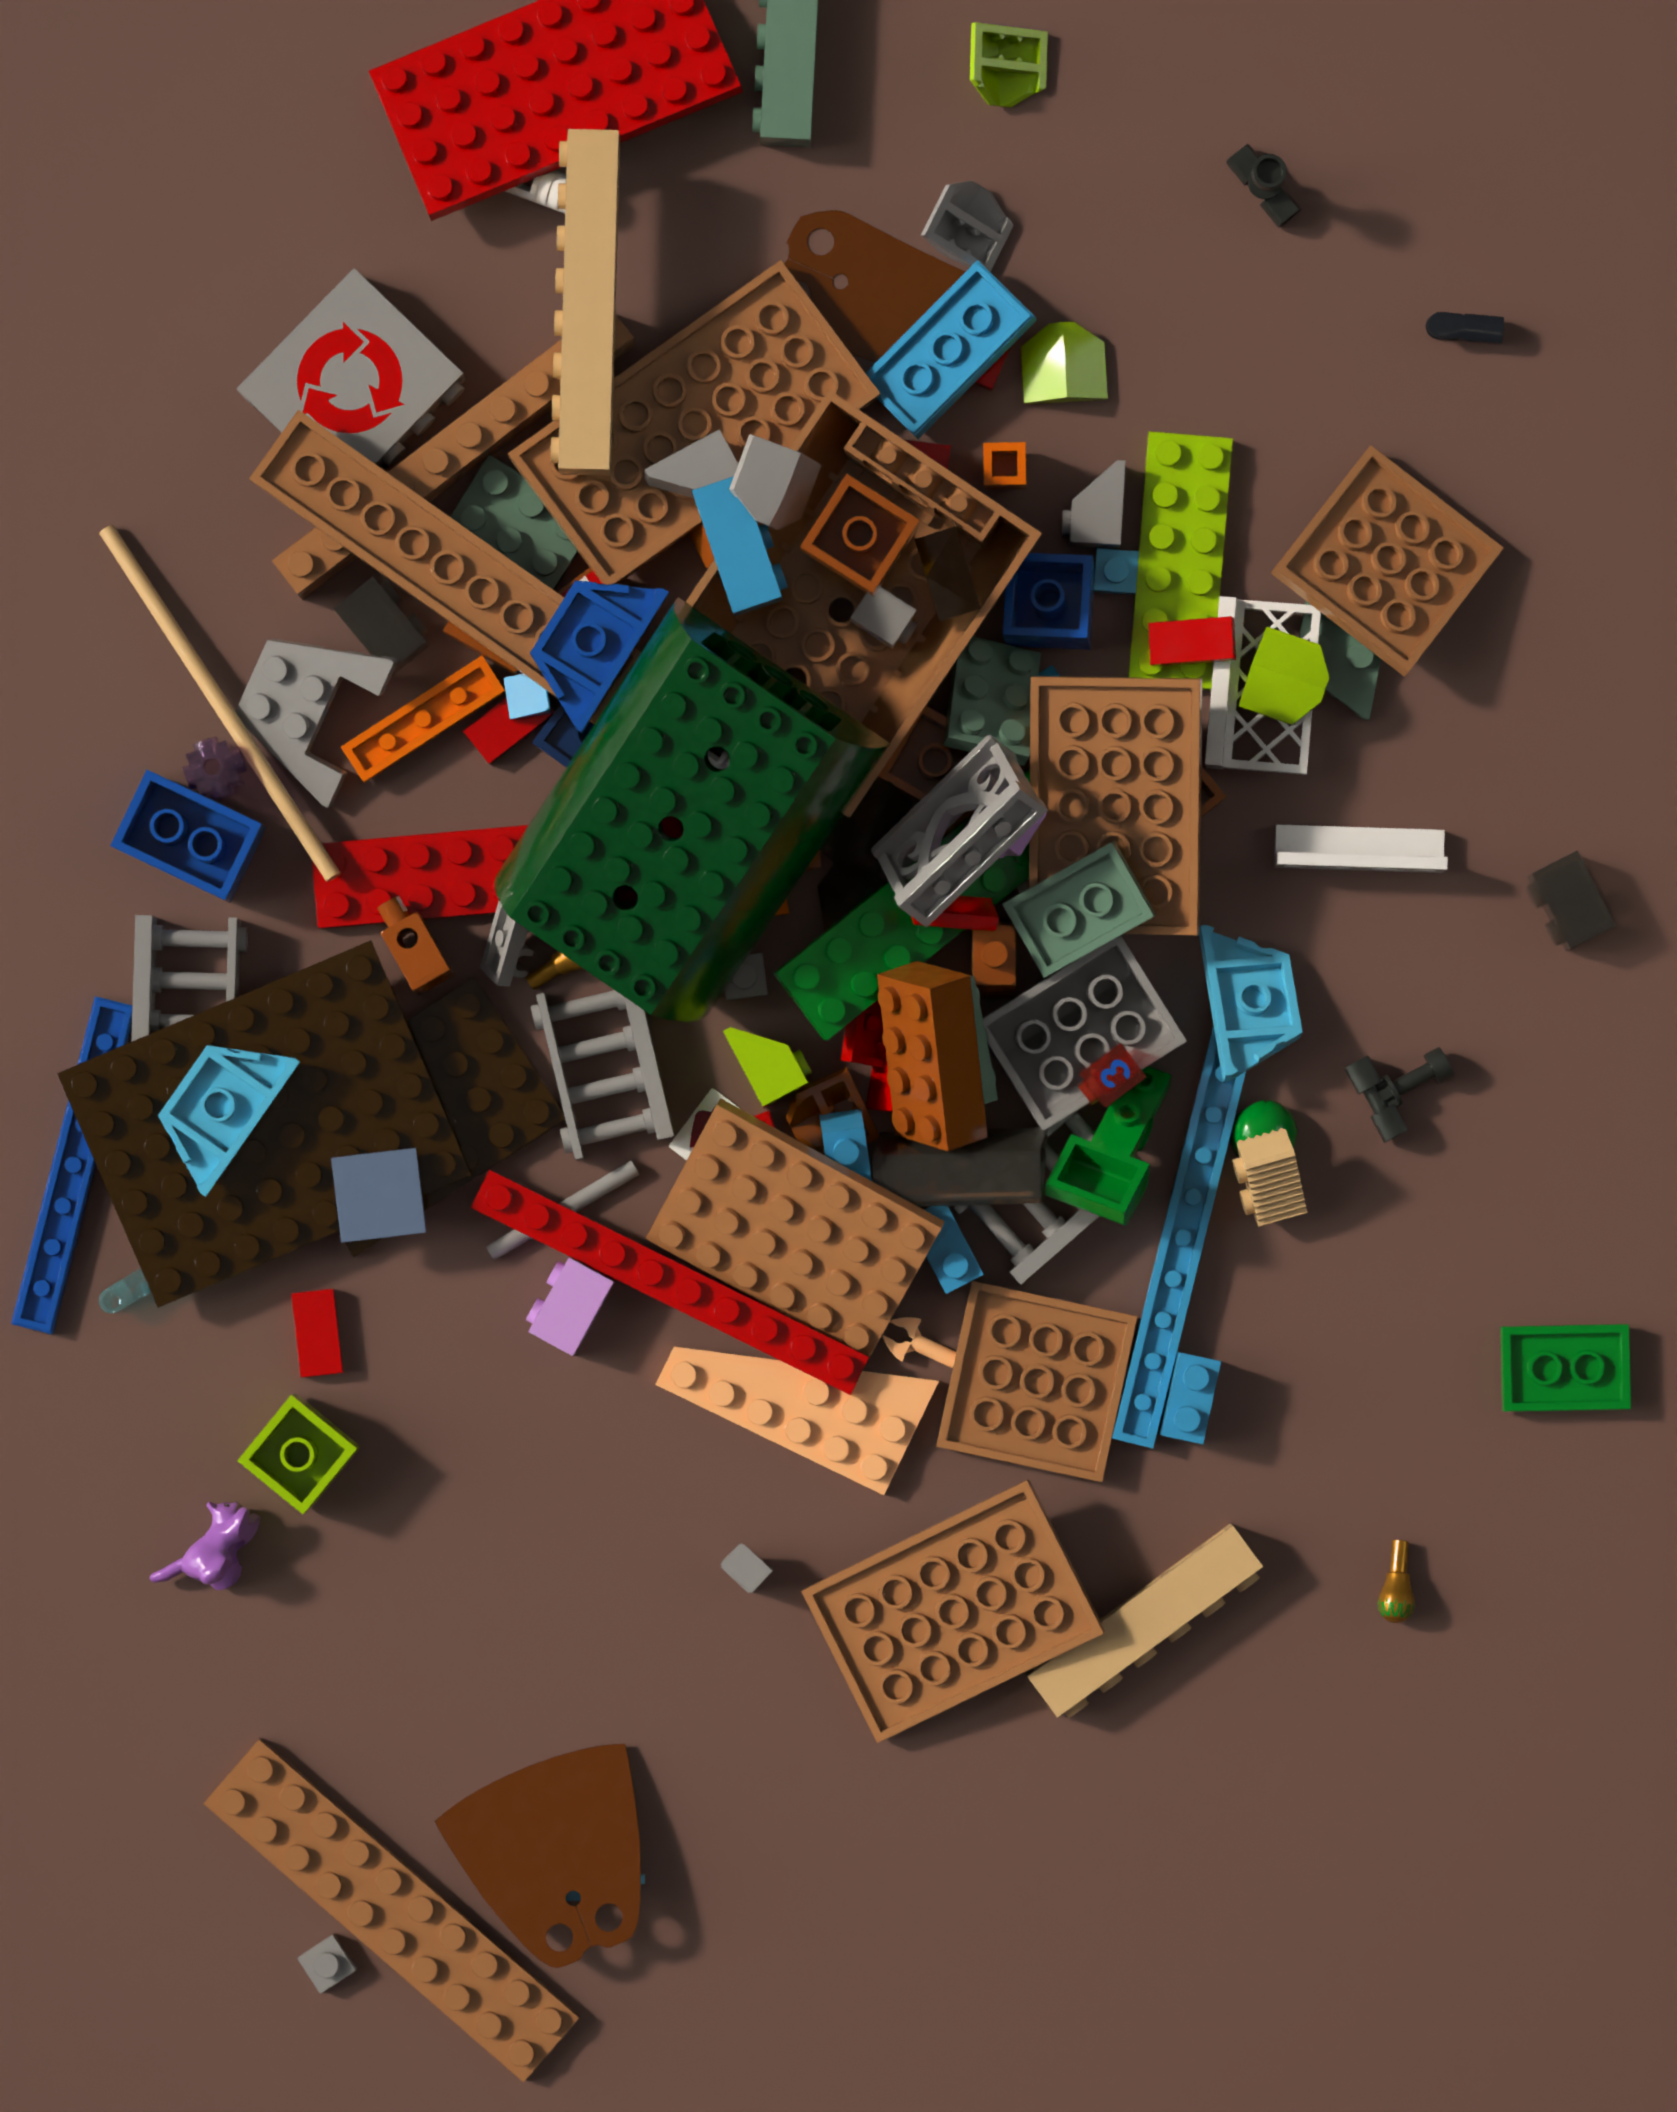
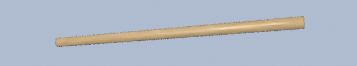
M113 524L105 527L100 531V536L325 881L329 882L341 874L132 552Z

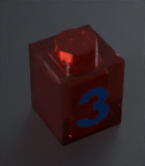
M1116 1043L1077 1072L1082 1079V1082L1077 1087L1091 1105L1099 1102L1102 1107L1106 1108L1144 1080L1146 1076L1122 1043Z

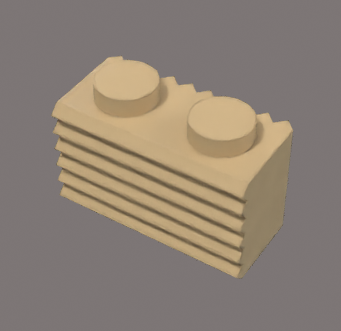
M1280 1128L1278 1131L1272 1130L1270 1134L1263 1133L1262 1136L1248 1137L1245 1141L1239 1140L1237 1142L1239 1158L1232 1159L1238 1183L1246 1184L1247 1189L1239 1191L1245 1214H1254L1257 1225L1260 1227L1308 1213L1296 1155L1286 1129Z

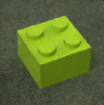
M295 1393L290 1395L237 1461L304 1515L313 1507L361 1446Z

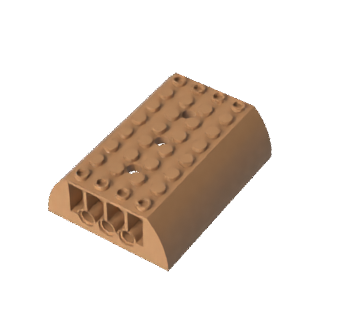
M828 390L789 448L821 464L802 519L778 530L768 526L774 547L766 550L771 565L780 563L788 588L780 590L783 600L734 616L714 559L686 600V603L783 670L788 671L793 668L802 670L807 677L806 686L890 743L843 813V815L850 818L1042 533L843 398ZM846 474L920 520L919 528L881 585L882 588L917 610L912 619L918 623L917 628L905 645L898 641L893 649L851 623L850 620L840 623L831 618L829 609L835 600H849L853 604L855 612L866 592L802 552L800 548ZM956 527L981 609L940 622L914 539Z

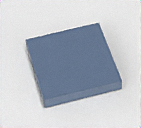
M417 1147L331 1158L341 1243L427 1232Z

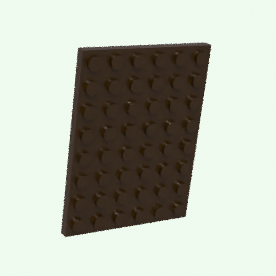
M372 940L57 1073L158 1308L340 1231L331 1162L332 1157L417 1147L422 1195L471 1175L463 1152ZM212 1045L293 1057L300 1060L301 1062L212 1190L206 1197L202 1195L189 1169L177 1152L172 1138L159 1119L158 1114L205 1047Z

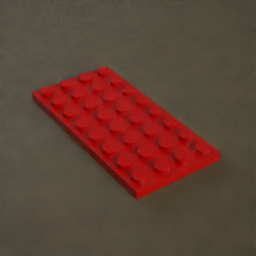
M538 0L369 70L371 79L431 221L561 168L559 167L560 141H567L568 129L619 130L620 143L743 92L704 0Z

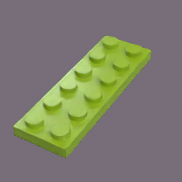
M1148 432L1128 677L1202 678V690L1211 691L1214 662L1156 667L1150 665L1148 623L1218 617L1233 438Z

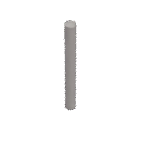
M631 1160L558 1204L577 1212L640 1174ZM514 1229L488 1244L486 1248L495 1261L532 1238Z

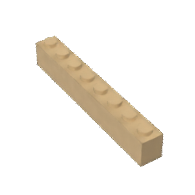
M568 129L567 141H560L559 167H567L566 183L558 184V209H565V226H557V251H564V268H556L555 292L556 294H563V310H555L554 335L562 336L561 353L554 352L553 378H561L560 395L552 396V420L559 421V437H551V463H558L560 474L611 476L621 140L619 130Z

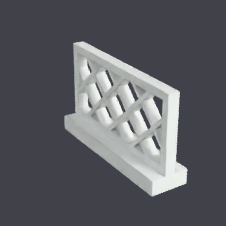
M1220 596L1218 617L1232 616L1234 618L1236 660L1214 662L1205 766L1210 769L1223 770V768L1307 775L1313 709L1290 727L1287 723L1278 721L1285 731L1266 746L1251 728L1265 716L1258 714L1249 723H1246L1236 711L1237 700L1241 698L1244 690L1243 688L1238 692L1239 676L1245 683L1247 680V676L1240 669L1241 658L1254 647L1256 650L1258 649L1264 634L1263 632L1254 639L1244 628L1245 610L1263 611L1273 622L1270 628H1278L1279 631L1287 634L1289 633L1282 624L1293 614L1312 615L1311 631L1302 639L1310 640L1317 644L1319 643L1321 612L1312 605L1240 600L1237 597ZM1271 612L1286 614L1277 620ZM1244 635L1249 640L1250 644L1242 650V639ZM1235 719L1243 726L1236 734H1234ZM1303 723L1300 740L1293 731ZM1248 732L1263 750L1250 761L1232 759L1233 743L1244 733ZM1290 735L1300 747L1299 765L1280 763L1270 750ZM1267 754L1274 763L1259 762L1258 760Z

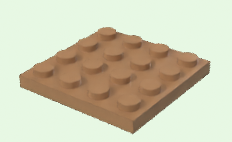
M1370 445L1272 570L1271 574L1405 677L1504 547Z
M971 1281L936 1447L1102 1482L1138 1316Z

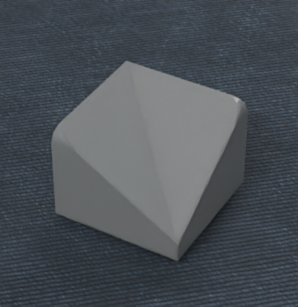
M742 1543L734 1548L720 1564L721 1568L747 1593H752L773 1571L772 1567H768Z

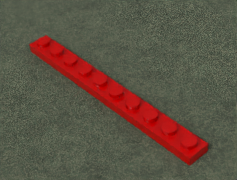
M491 1170L488 1171L470 1207L849 1395L852 1394L869 1359L868 1356Z

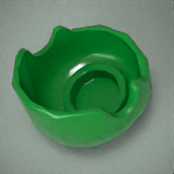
M1261 1100L1249 1105L1235 1116L1229 1141L1235 1155L1239 1157L1237 1147L1239 1140L1245 1141L1248 1137L1262 1136L1263 1133L1270 1134L1272 1130L1278 1131L1280 1128L1286 1129L1294 1148L1298 1128L1292 1113L1281 1103Z

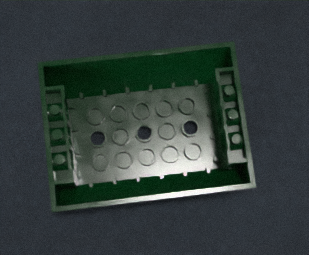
M678 597L498 871L494 881L497 897L511 919L648 1014L680 1022L701 1020L710 1013L890 743ZM711 747H722L728 752L730 763L727 768L719 769L709 762L708 751ZM673 816L682 822L684 831L681 837L672 838L665 834L662 828V821L665 817ZM627 885L636 891L638 902L635 906L627 907L619 902L617 898L619 886Z

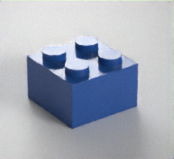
M1028 553L1005 587L1003 638L1007 645L1015 647L1091 650L1095 578L1093 556Z

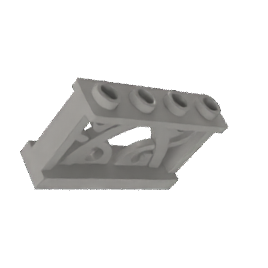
M987 735L871 848L873 856L878 859L896 894L894 899L898 907L925 927H928L1048 811L1044 802L1035 794L1017 762L1018 759L1015 753L992 735ZM975 810L969 824L949 844L940 846L946 830L965 812Z

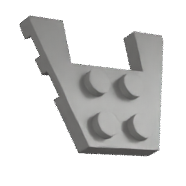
M272 638L267 640L235 712L244 726L321 805L329 808L333 806L348 772L312 754L310 750L340 683L345 678L380 696L384 694L399 660L393 657L366 655L362 652L341 651L324 648V646Z

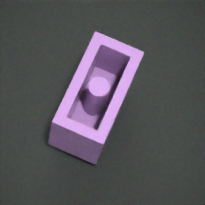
M569 1257L565 1264L560 1261L556 1263L546 1282L553 1286L545 1301L537 1298L526 1320L532 1323L528 1331L529 1333L569 1355L575 1356L615 1281Z

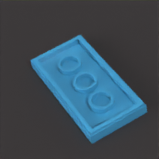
M977 260L866 372V375L881 393L877 399L919 439L1037 321V318Z

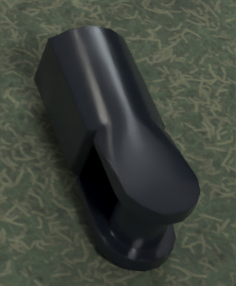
M1436 312L1428 318L1425 327L1428 335L1435 339H1460L1464 342L1501 344L1504 331V317Z

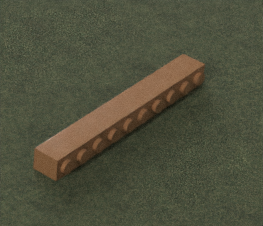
M617 315L615 321L614 361L635 346L634 337ZM562 339L387 473L428 502H431L486 460L488 455L494 454L550 411L552 409V396L560 395L561 378H553L554 352L561 353ZM315 527L274 558L272 562L303 600L358 557Z

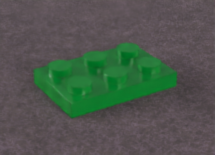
M1629 1324L1500 1326L1502 1411L1631 1409Z

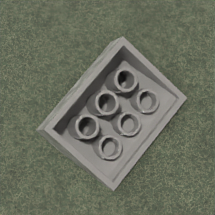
M1121 935L1050 974L982 1017L988 1034L987 1044L989 1050L1042 1131H1045L1112 1089L1103 1084L1101 1073L1104 1069H1111L1110 1066L1114 1060L1125 1062L1130 1070L1129 1077L1187 1042ZM1121 1066L1116 1068V1074L1113 1076L1109 1074L1106 1077L1115 1086L1126 1080V1077L1123 1075L1124 1069Z

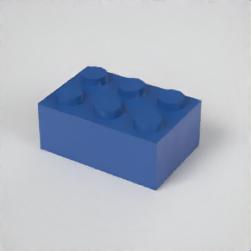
M146 770L110 846L231 903L267 827L152 771Z

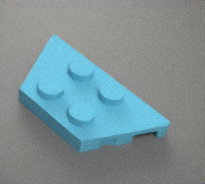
M1201 925L1199 941L1223 1082H1228L1300 1039L1303 1033L1289 954L1273 948H1261L1255 942L1242 937L1234 940L1213 932L1214 927Z
M212 1045L205 1047L158 1114L159 1119L172 1138L177 1152L189 1169L202 1195L206 1197L296 1070L301 1062L300 1060L293 1057Z

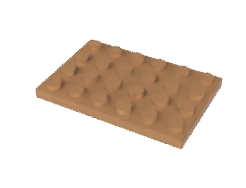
M1031 677L1030 785L1037 797L1044 802L1048 811L1029 841V888L1115 840L1156 913L1151 919L1124 934L1194 936L1200 934L1202 678Z
M720 1098L645 1239L781 1314L870 1358L945 1221Z
M1029 1479L801 1591L877 1743L1105 1633V1629Z

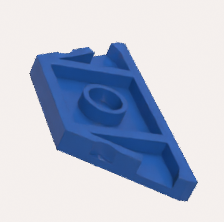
M575 580L531 650L530 654L575 728L581 733L587 727L668 597L669 592L665 589L638 588L619 584L606 585Z

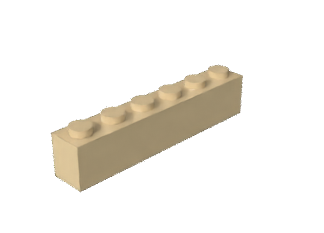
M1228 1524L1100 1618L1105 1629L1104 1634L1032 1668L1026 1675L1057 1718L1063 1713L1070 1718L1089 1704L1085 1697L1097 1688L1104 1693L1120 1682L1123 1677L1119 1672L1131 1663H1134L1138 1668L1157 1654L1154 1647L1161 1641L1168 1638L1172 1643L1191 1629L1188 1623L1191 1619L1200 1613L1206 1618L1226 1603L1222 1598L1225 1594L1235 1587L1239 1592H1242L1260 1578L1256 1572L1263 1566L1232 1524Z

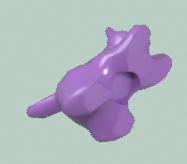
M208 1502L207 1508L212 1514V1524L209 1530L190 1546L183 1558L152 1573L149 1577L150 1580L154 1583L165 1582L181 1573H185L206 1585L210 1584L215 1590L228 1589L238 1581L242 1571V1566L239 1564L236 1552L254 1537L258 1530L261 1516L255 1513L249 1515V1509L243 1507L238 1502H224L220 1504Z

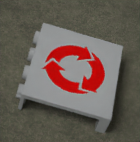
M353 268L236 389L251 406H254L281 433L295 413L300 410L367 459L381 467L384 463L388 466L394 464L405 452L406 448L403 444L413 433L417 436L422 435L435 421V417L432 414L442 403L449 406L462 394L465 388L461 384L466 378L456 365Z

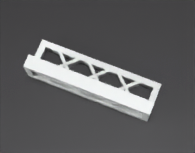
M1275 825L1274 868L1443 873L1447 870L1448 857H1444L1445 830Z

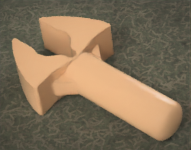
M902 1317L890 1320V1323L904 1327L907 1330L908 1336L912 1338L911 1342L897 1343L893 1339L882 1335L885 1344L897 1359L903 1361L906 1353L916 1351L953 1368L956 1351L921 1336L918 1329L921 1322L920 1318Z

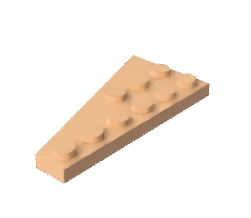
M674 1346L655 1385L885 1495L939 1380L862 1371L852 1394L849 1395L780 1360Z

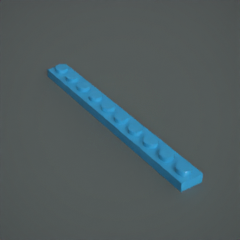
M1214 1027L1211 1031L1112 1434V1439L1152 1449L1246 1074L1244 1072L1231 1081L1223 1082Z

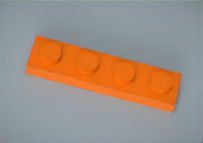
M480 656L342 745L341 749L363 783H366L492 702L506 691L484 657Z

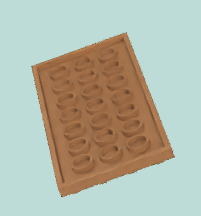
M780 260L614 378L611 476L560 474L558 463H551V437H559V421L556 420L510 451L508 457L600 582L606 585L619 584L691 533L702 522L695 499L649 486L645 480L646 468L719 429L738 463L749 434L790 448L828 390H831L860 411L876 401L881 393L782 260Z

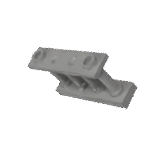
M135 915L132 1041L194 1016L187 1014H161V1010H156L155 993H161L162 989L226 990V1001L239 996L240 952L247 953L248 927H241V919L229 917L228 931L166 930L163 925H157V917ZM163 946L228 948L227 973L163 972L162 967H156V950H163Z
M614 989L613 991L550 1006L545 993L536 994L538 1004L532 1005L531 1011L536 1030L544 1029L567 1124L566 1128L560 1129L565 1153L573 1152L575 1160L585 1159L582 1145L647 1130L648 1134L656 1132L658 1141L675 1137L646 1012ZM618 1007L619 1011L627 1009L630 1026L623 1027V1032L558 1046L553 1022ZM625 1048L628 1049V1052L637 1051L640 1067L632 1068L633 1073L568 1088L563 1063ZM637 1089L638 1093L646 1091L650 1108L642 1109L643 1114L578 1129L572 1104Z
M1077 1111L1045 1131L1039 1132L980 1185L976 1183V1185L956 1198L959 1203L953 1209L960 1214L969 1206L1013 1256L1010 1261L1015 1266L1009 1273L1020 1285L1099 1217L1077 1208L1078 1211L1067 1221L1061 1215L1057 1218L1013 1168L1033 1151L1052 1172L1060 1156L1045 1139L1063 1123L1067 1125L1075 1136L1091 1141L1095 1132ZM1000 1178L1044 1228L1042 1233L1047 1238L1035 1249L1029 1243L1025 1246L982 1196Z

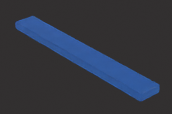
M95 996L78 1064L128 1044L132 1031V1005ZM69 1100L11 1321L13 1325L48 1334H54L97 1167Z

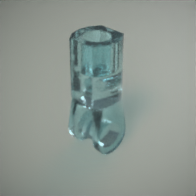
M141 1268L109 1286L100 1294L98 1303L104 1312L116 1313L137 1299H141L151 1293Z

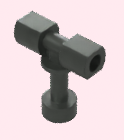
M1246 144L1226 161V164L1244 186L1248 184L1250 192L1255 197L1264 199L1260 206L1278 228L1282 227L1301 211L1299 205L1282 186L1287 168L1285 162L1279 156L1265 154L1259 157L1253 148Z
M1440 1047L1424 1054L1426 1061L1424 1065L1394 1081H1391L1388 1075L1380 1078L1368 1056L1345 1067L1344 1070L1357 1094L1363 1093L1373 1110L1374 1115L1370 1118L1384 1143L1408 1131L1397 1110V1107L1403 1105L1401 1095L1433 1078L1439 1084H1442L1455 1077L1454 1071Z

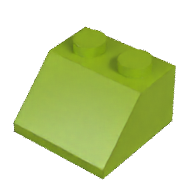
M732 1027L723 1031L763 1108L808 1085L805 1076L811 1074L812 1071L800 1049L792 1053L787 1044Z

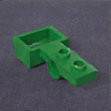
M1147 1066L1121 1082L1092 1140L1088 1141L1071 1134L1046 1182L1045 1195L1126 1226L1133 1216L1149 1181L1150 1164L1136 1159L1134 1156L1137 1151H1142L1149 1138L1154 1117L1171 1086L1172 1075Z

